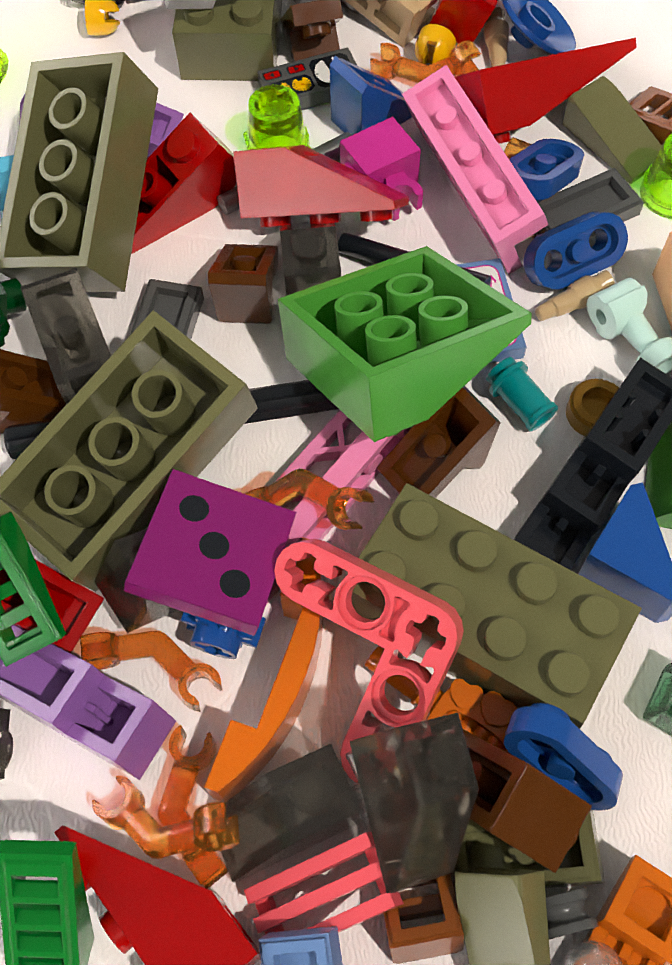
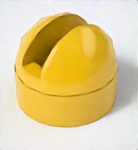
M85 0V20L88 35L104 36L112 34L117 30L120 20L109 19V12L120 11L115 1Z
M425 25L419 33L414 50L420 65L425 67L427 63L432 64V69L445 66L456 46L455 36L450 30L441 25Z

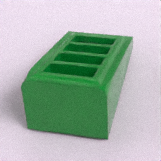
M12 512L0 516V570L5 569L11 579L0 585V658L6 667L66 635L25 535ZM18 592L24 603L5 612L1 600ZM32 615L38 626L15 637L11 625Z
M0 840V913L6 965H88L94 942V933L76 842ZM26 877H57V880H29Z

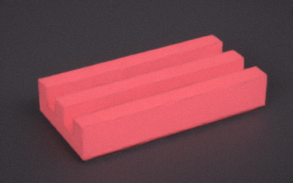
M376 831L365 832L244 889L248 904L255 903L259 914L258 917L253 919L257 932H265V935L269 932L285 931L283 923L376 881L381 895L307 929L337 926L338 933L404 904ZM364 853L366 854L369 862L368 866L278 908L276 907L274 895Z

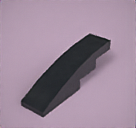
M641 357L639 358L513 540L570 570L572 569L591 537L602 527L622 493L640 472L671 423L672 377Z

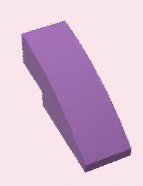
M11 625L15 637L27 632L15 625ZM53 644L7 667L0 658L1 699L138 780L142 778L176 723V720L154 700L105 676L92 664Z

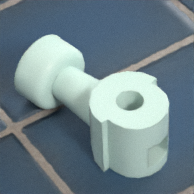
M630 277L589 296L586 304L587 312L591 321L596 326V332L601 337L613 339L622 334L640 353L636 362L641 357L665 374L672 371V337L659 339L643 314L648 296L645 285L641 286L635 279Z

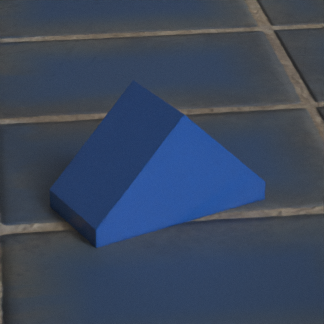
M337 56L334 57L330 63L331 121L344 133L349 132L351 135H354L391 117H394L400 125L412 118L402 96L403 92L390 80Z
M632 484L605 526L578 574L641 607L640 615L654 623L668 621L672 616V560L644 484Z

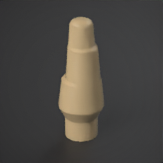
M495 7L483 28L491 67L506 64L509 41V24L505 20V11L501 7Z
M605 270L594 276L585 275L570 284L567 290L536 307V317L540 321H544L587 307L586 304L589 296L615 284L609 271Z

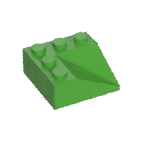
M428 246L278 299L286 359L373 442L385 437L394 436L404 429L428 420L530 326L532 317L530 311Z

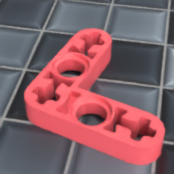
M309 539L293 543L283 549L276 560L274 572L276 583L281 592L292 601L385 648L344 738L340 752L342 767L350 779L356 784L367 788H381L394 779L410 755L461 644L464 632L462 619L456 609L446 601L328 542ZM313 555L316 558L314 569L329 579L341 576L343 569L348 572V575L341 581L335 591L334 601L329 599V595L335 590L336 586L324 580H316L304 585L302 583L304 572L296 567L297 561L310 558ZM359 582L373 583L383 593L385 607L384 612L379 618H364L354 609L351 597L353 589ZM430 616L440 620L437 632L446 638V642L437 640L426 651L421 664L406 659L416 651L422 637V632L413 626L414 622L422 623ZM400 651V653L406 658H399L398 652ZM425 667H432L434 669L433 675ZM402 675L415 683L420 697L416 708L403 711L389 703L384 690L388 677ZM384 723L394 727V729L388 734L381 749V755L385 759L377 766H373L366 761L368 750L364 746L378 734Z

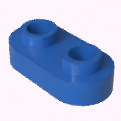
M542 139L536 141L509 160L537 203H540L543 199L552 197L578 178L584 152L579 146L565 140Z
M589 212L538 235L529 243L524 254L523 264L528 279L540 287L562 289L585 275L591 276L614 265L623 256L627 247L628 232L626 225L619 216L613 213ZM594 231L596 234V241L594 245L591 247L589 244V238L591 233ZM549 251L551 253V263L545 269L544 259Z
M535 703L531 706L518 708L512 713L504 737V746L511 755L530 764L592 805V810L603 811L616 806L623 780L622 770L605 750L598 747L570 721L569 716L563 710L550 704Z

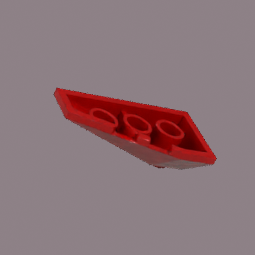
M636 37L480 69L456 76L455 79L498 144L511 141L510 130L531 126L573 93L583 88L636 49Z

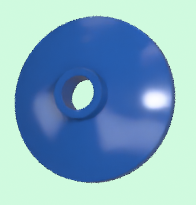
M502 0L504 8L514 24L511 28V34L520 45L527 49H531L535 45L552 55L575 50L576 40L569 24L549 0Z

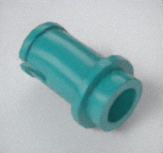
M508 357L499 362L488 373L486 381L491 385L489 393L493 397L500 396L525 423L526 428L530 432L535 431L555 415L558 406L551 402L527 374L528 365L525 362H516L513 357Z

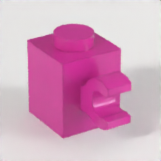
M394 117L388 118L340 141L341 164L409 196V202L416 210L422 208L423 189L418 183L421 149ZM400 208L392 210L393 219L391 220L395 221L399 219Z

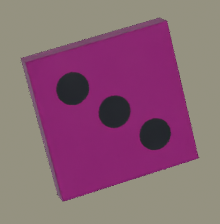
M172 469L126 578L124 592L255 636L275 579L274 569L276 560L283 549H285L297 512Z

